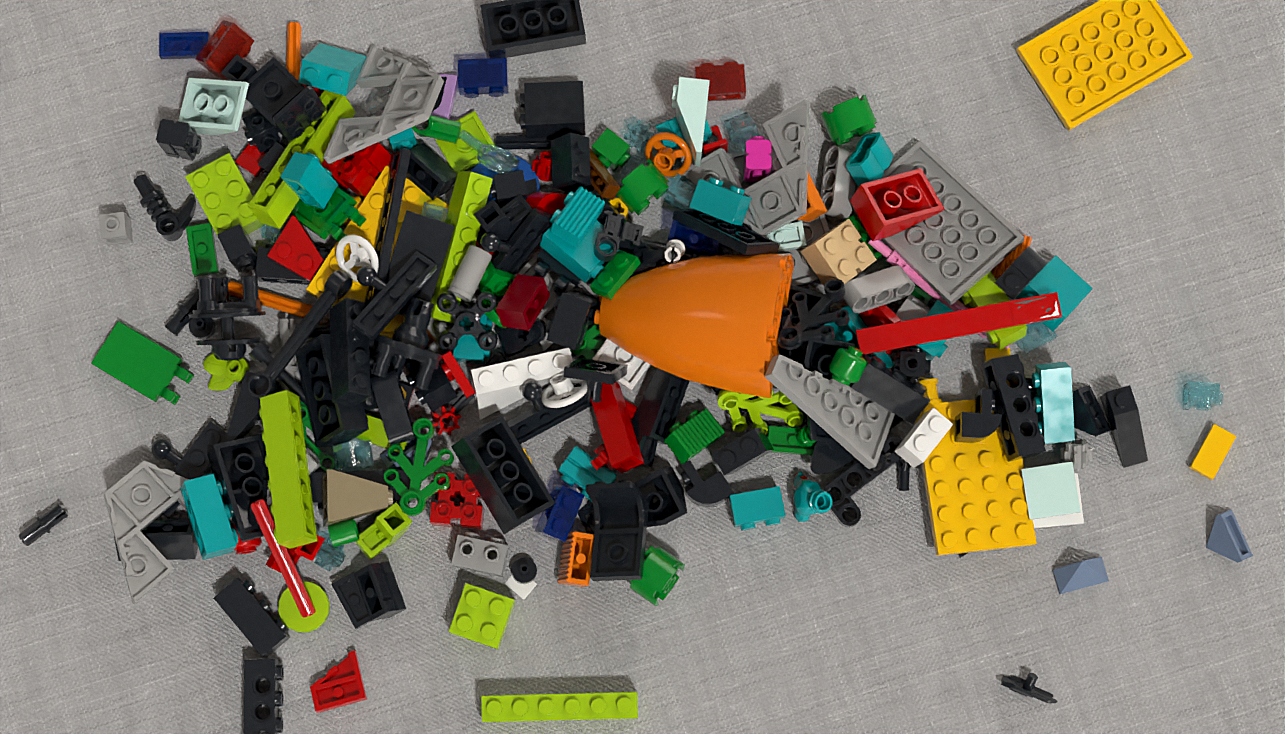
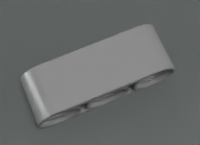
M832 146L828 149L825 156L820 197L827 209V212L824 214L840 220H846L852 212L853 205L850 199L855 191V181L846 168V163L854 152L838 146Z
M897 265L848 281L844 284L845 295L843 299L854 313H861L909 296L914 291L915 284L901 266Z

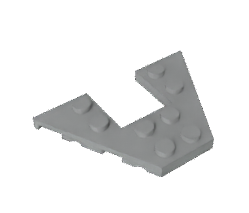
M372 45L356 82L360 88L394 86L382 116L339 119L323 158L330 164L429 120L444 83L441 76L435 72H428L424 67L419 66L418 68L412 65L410 61L399 56L394 57L392 53H385L377 49L375 45Z
M808 100L799 102L763 123L782 169L744 189V195L752 197L743 221L752 230L763 236H767L807 213ZM723 148L702 158L700 167L692 164L688 171L683 174L696 185L699 179L708 181L709 177H713L723 181L722 186L730 189L731 185L742 188L729 157Z
M147 461L141 462L104 493V499L133 604L139 601L175 569L141 531L176 501L186 509L180 488L184 481L189 480L176 475V472L158 468L155 464Z

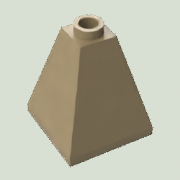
M327 469L322 476L323 527L386 509L388 505H393V491L388 490L386 485L332 469Z

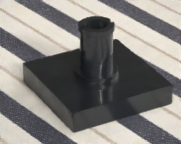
M579 357L564 367L563 377L586 380L587 392L585 400L590 402L593 399L592 402H601L602 383L614 384L627 375L628 364Z

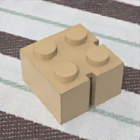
M850 219L836 225L800 251L823 286L830 279H840L845 284L877 260L867 244L859 242L858 239L861 236Z

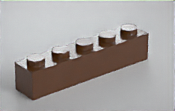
M589 147L591 184L601 197L613 200L621 187Z

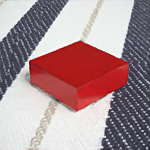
M248 144L235 163L254 177H257L262 171L258 163L266 153H260L256 146Z

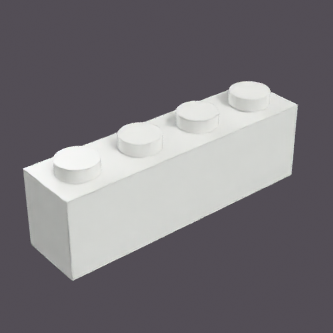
M560 349L469 370L480 420L524 398L522 387L526 382L536 381L542 388L551 384L550 379L556 374L563 373L564 367L573 362L570 349Z

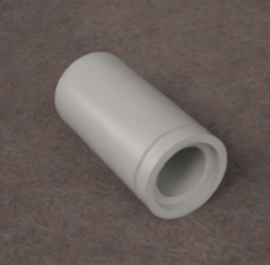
M469 245L448 291L462 300L471 302L492 255L479 247Z

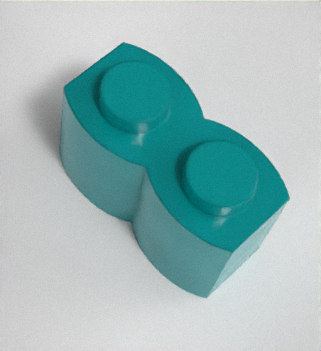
M880 132L865 134L859 140L856 151L847 160L846 168L858 187L861 184L882 179L884 170L890 166L893 153Z

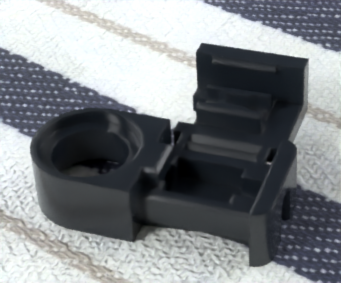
M604 211L602 219H605L602 233L599 232L596 239L595 256L603 262L613 260L617 254L620 241L621 243L631 242L630 244L634 246V251H637L644 226L625 222L624 224V215L618 213L617 216L612 215L613 212ZM608 244L613 248V252L605 254L600 250L599 246Z

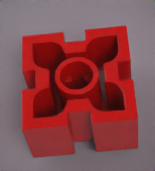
M377 142L330 164L324 159L321 165L332 173L331 177L339 186L345 189L349 187L354 193L366 198L376 182V176L379 172L382 173L386 166L390 165L393 156Z
M434 472V477L439 473H445L450 479V486L446 490H438L434 493V495L438 496V502H431L430 523L432 526L453 527V521H461L460 525L462 528L483 529L485 509L483 506H479V499H482L468 474H465L464 480H457L455 473ZM441 478L438 481V485H444L446 478ZM457 495H461L465 499L464 503L460 502V506H456L455 502H453V498H456Z

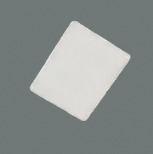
M512 575L505 583L522 599H525L537 585L534 581L529 584H520L513 579Z

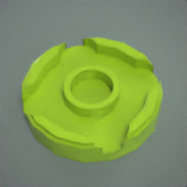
M303 582L316 612L309 617H302L289 588L282 593L278 612L281 620L288 628L296 632L309 633L318 629L326 622L330 614V601L320 586L312 582Z

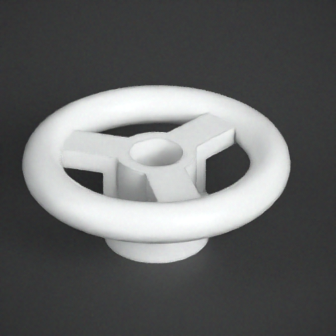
M347 235L337 244V263L340 269L351 277L353 281L358 282L357 274L351 270L354 266H370L377 273L379 267L378 256L373 246L366 239L358 235ZM349 243L352 253L350 260L345 262L343 251Z
M564 372L556 374L550 379L551 385L542 394V403L550 408L570 405L586 394L587 381L563 377ZM572 383H580L582 386L574 387Z

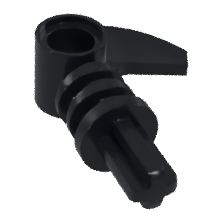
M147 175L137 176L134 179V184L142 196L140 204L143 208H147L149 215H152L151 220L156 222L157 231L167 241L178 240L194 216L196 200L191 197L179 213H173L170 207H166L167 201L162 200L164 197L162 190H155ZM175 223V227L171 232H164L167 224Z

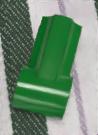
M432 115L429 117L427 129L418 130L417 125L412 127L413 131L420 137H430L457 144L461 131L460 122Z
M354 518L328 525L333 547L360 540L359 528Z

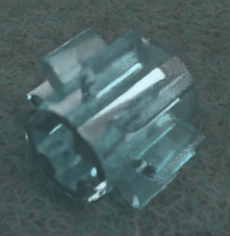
M638 120L634 126L628 124L630 133L624 134V139L630 140V149L634 146L641 153L647 141L655 135L653 132L649 133L650 123L645 126ZM637 133H642L641 140L637 139Z
M328 537L327 542L324 541L315 556L317 559L314 563L327 571H331L332 567H340L346 556L342 550L344 545L333 547L331 539Z

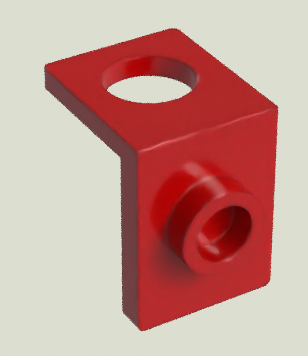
M718 126L710 128L718 141L702 147L703 158L720 148L725 149L727 153L728 142L722 138Z

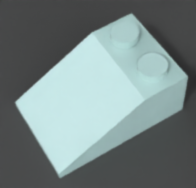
M679 77V85L673 86L672 108H676V118L684 139L691 150L694 165L700 167L710 80Z
M189 78L178 121L188 123L197 134L221 135L238 132L249 83Z

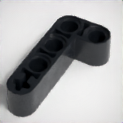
M898 437L887 439L882 448V454L884 455L890 449L889 444L893 446L900 445L903 440ZM892 453L887 457V460L890 461L887 464L884 456L880 454L878 460L881 463V468L878 471H871L858 461L824 488L826 492L829 489L835 488L841 494L839 501L832 502L830 511L842 526L853 527L861 518V511L851 497L902 457ZM849 474H858L861 478V483L855 487L850 486L847 482ZM845 509H853L856 513L855 521L846 522L842 517V512Z

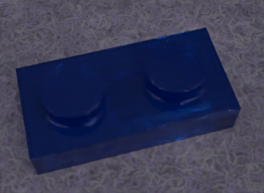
M209 32L159 33V57L161 59L210 58Z

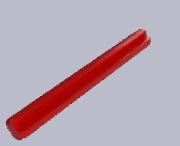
M257 500L250 507L301 616L309 617L316 612V609L287 547L277 544L274 537L275 521L265 500Z

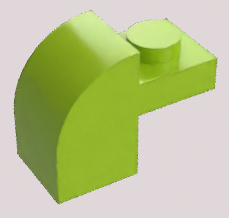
M394 503L376 518L373 525L359 535L360 540L355 541V544L371 560L386 547H390L410 528L412 520L401 510L397 503Z

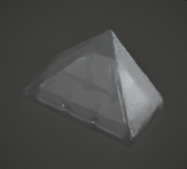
M394 86L373 87L363 105L367 117H371L385 109Z

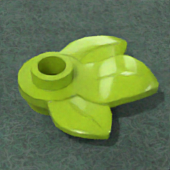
M211 354L202 363L204 369L212 375L208 384V389L212 391L227 390L233 382L242 381L245 372L249 371V364L245 359L217 360ZM238 366V370L233 372L235 367Z

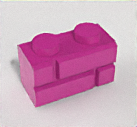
M762 136L751 137L750 140L746 141L743 155L744 181L759 182L770 175L771 141L765 140V137Z

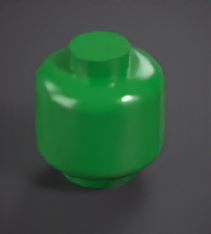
M850 345L848 349H838L829 365V370L832 373L831 377L848 386L850 383H857L867 366V361L862 357L863 352Z

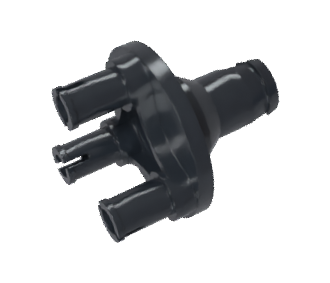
M412 297L403 322L395 328L393 336L388 337L379 334L374 339L378 341L376 348L378 353L370 373L386 378L388 370L395 368L400 380L406 359H414L418 361L420 366L412 386L426 391L429 390L434 369L437 370L439 362L443 357L440 353L426 349L429 342L427 328L432 316V309H434L433 303Z

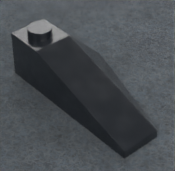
M820 338L806 341L802 359L803 367L811 372L817 371L822 373V377L831 380L833 378L831 377L832 373L829 370V365L836 351L840 348L848 349L849 345L854 347L855 344L835 339L831 342H822ZM807 415L809 439L834 444L835 439Z

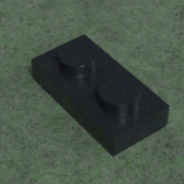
M352 572L331 585L354 628L357 630L371 622L354 576L355 572Z

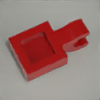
M603 443L595 450L598 457L590 463L596 470L603 466L609 467L612 470L614 468L610 464Z

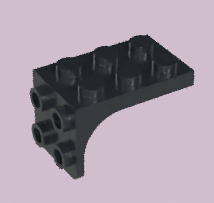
M275 57L246 81L249 83L246 100L289 143L295 138L300 137L304 130L312 122L319 120L327 110L315 90L311 86L305 88L301 83H298L299 81Z
M621 480L618 483L598 481L594 484L586 485L585 491L592 500L595 513L590 578L592 581L641 580L643 576L649 502L638 487L628 480Z

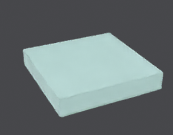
M1073 462L1021 469L1029 519L1081 512Z

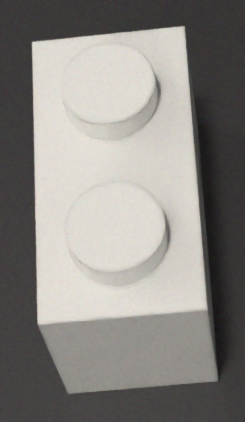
M932 408L922 415L896 448L895 452L914 468L926 460L953 424L935 408Z

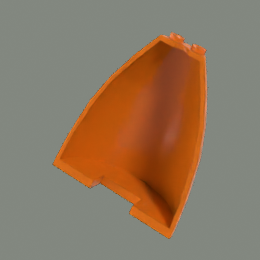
M768 253L702 256L669 263L630 277L618 289L611 300L599 295L601 305L600 309L595 311L594 323L599 324L601 335L656 368L683 379L712 387L771 398L773 384L764 376L772 357L779 355L777 338L782 310L787 308L794 260L792 255Z

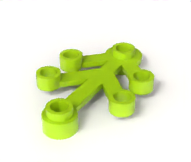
M724 389L720 390L718 394V406L721 409L729 410L732 418V428L735 432H743L748 427L746 418L741 416L739 408L748 410L753 422L752 428H762L766 436L769 431L768 426L762 420L760 413L784 419L791 427L801 425L804 419L803 411L796 404H790L792 401L781 391L773 393L772 389L771 398L760 397L754 400H749L754 395ZM779 401H780L781 404H784V405L790 404V405L786 406V407L783 409V408H779V407L772 406V405H770V404H773V403H776V402H779Z

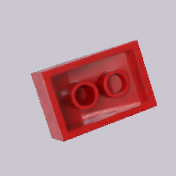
M922 168L861 184L850 199L872 241L893 236L944 210Z

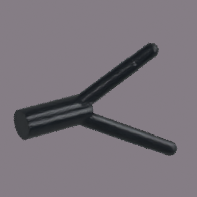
M889 444V445H890V449H889L890 453H891V454H892V453H896L895 450H894V448H893V446H892L891 444ZM904 459L903 464L899 460L896 462L900 470L899 491H909L911 465Z

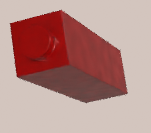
M617 382L614 384L602 383V401L592 402L610 464L613 468L623 473L643 464L644 461L620 384Z

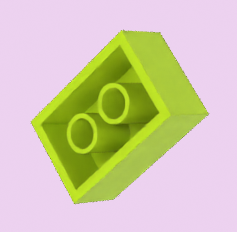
M230 153L185 176L216 234L238 224H241L247 234H250L265 225L260 223L248 207L254 195Z

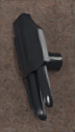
M1029 673L1026 680L1018 676L1004 675L1001 679V685L1021 695L1034 697L1049 704L1058 702L1052 698L1053 694L1035 687L1038 676L1034 673Z

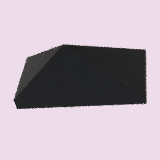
M1090 385L1073 391L1074 428L1095 437L1111 431Z

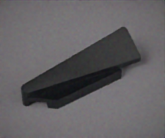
M659 368L656 369L631 421L644 461L642 465L648 467L653 465L657 444L667 445L664 440L670 435L668 430L675 424L690 380L683 379Z

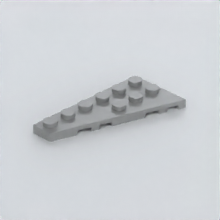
M780 354L772 357L764 377L868 469L876 467L895 414L848 385L834 379L828 380L822 377V373L817 371L811 372L806 370L802 364Z

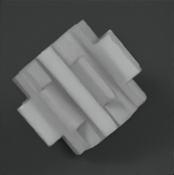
M1075 438V441L1065 442V447H1060V459H1064V463L1073 462L1074 469H1084L1085 466H1088V460H1092L1093 448H1089L1086 439Z

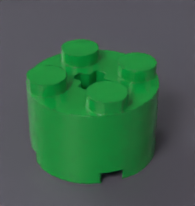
M862 95L860 99L858 96L832 107L834 111L829 114L827 111L820 114L831 141L835 142L837 146L849 142L854 134L858 133L859 137L876 128L877 120L866 95Z
M651 159L646 161V167L642 163L621 181L623 185L620 186L621 189L616 194L628 207L631 214L636 212L639 216L649 207V200L653 197L658 200L668 191L669 186L667 184L669 180L654 165Z
M650 546L644 554L645 561L642 579L630 580V589L654 606H658L657 599L664 600L679 579V576L676 575L678 569L683 571L685 564L661 547L654 548Z

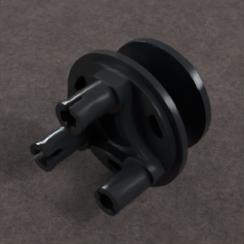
M258 276L242 277L243 299L241 302L229 300L228 277L198 278L199 301H197V310H192L189 318L221 317L222 339L196 341L197 345H211L212 353L217 360L243 359L246 353V344L261 342V338H235L234 317L266 315V311H262L260 306Z

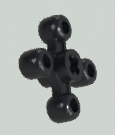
M446 291L439 295L437 307L440 311L449 313L454 318L453 327L449 330H444L438 337V344L441 349L452 351L456 348L458 340L463 335L474 336L479 347L485 351L496 347L498 341L497 334L492 330L484 328L480 321L483 314L491 312L496 307L497 299L494 293L483 291L478 295L475 305L466 308L458 303L457 297L452 292ZM448 299L451 301V304L446 305L443 303V300ZM489 299L491 303L487 305L482 300ZM464 317H469L471 325H466V322L463 321ZM488 337L492 342L486 343L483 339ZM450 338L452 342L446 343L444 339Z

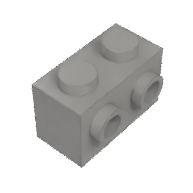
M465 532L464 536H457L451 563L453 567L503 577L509 546L504 545L505 540L490 537L489 541L479 539L480 535L471 532Z

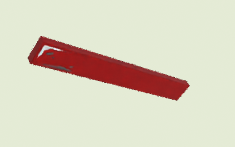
M1055 292L856 330L859 350L863 352L862 355L1057 319L1061 318L1062 314L1058 294Z

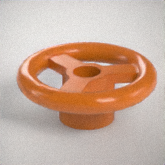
M661 132L653 135L647 141L645 146L646 160L651 159L664 176L678 177L688 171L692 162V154L689 146L681 137L673 133ZM660 140L673 141L681 149L673 150L664 146ZM653 147L658 150L654 158L652 154ZM677 158H685L680 168L670 170Z

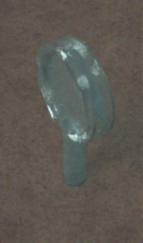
M465 130L460 132L459 139L478 151L476 158L482 165L501 174L516 171L519 161L513 154L497 146L485 145Z

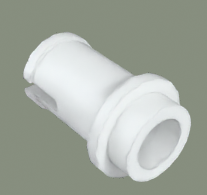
M672 239L666 244L665 258L670 263L672 259L673 263L678 262L685 253V245L681 240Z

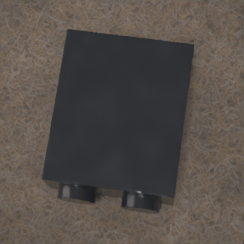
M583 81L524 83V93H520V108H525V114H520L521 129H526L527 138L561 137L568 133L586 136Z

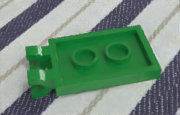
M338 187L324 209L307 205L299 199L289 214L291 217L292 215L295 216L301 224L323 240L331 235L338 242L347 236L340 228L347 218L359 227L367 220L354 207L357 204L354 198Z
M119 321L91 362L95 367L152 401L157 402L159 397H162L174 405L177 404L180 396L167 388L174 376L188 384L194 377L189 371L180 367L183 361L181 358Z

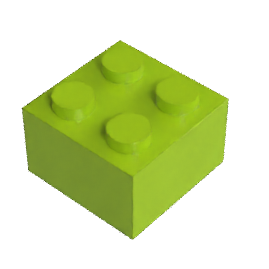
M466 583L449 633L499 650L516 601Z

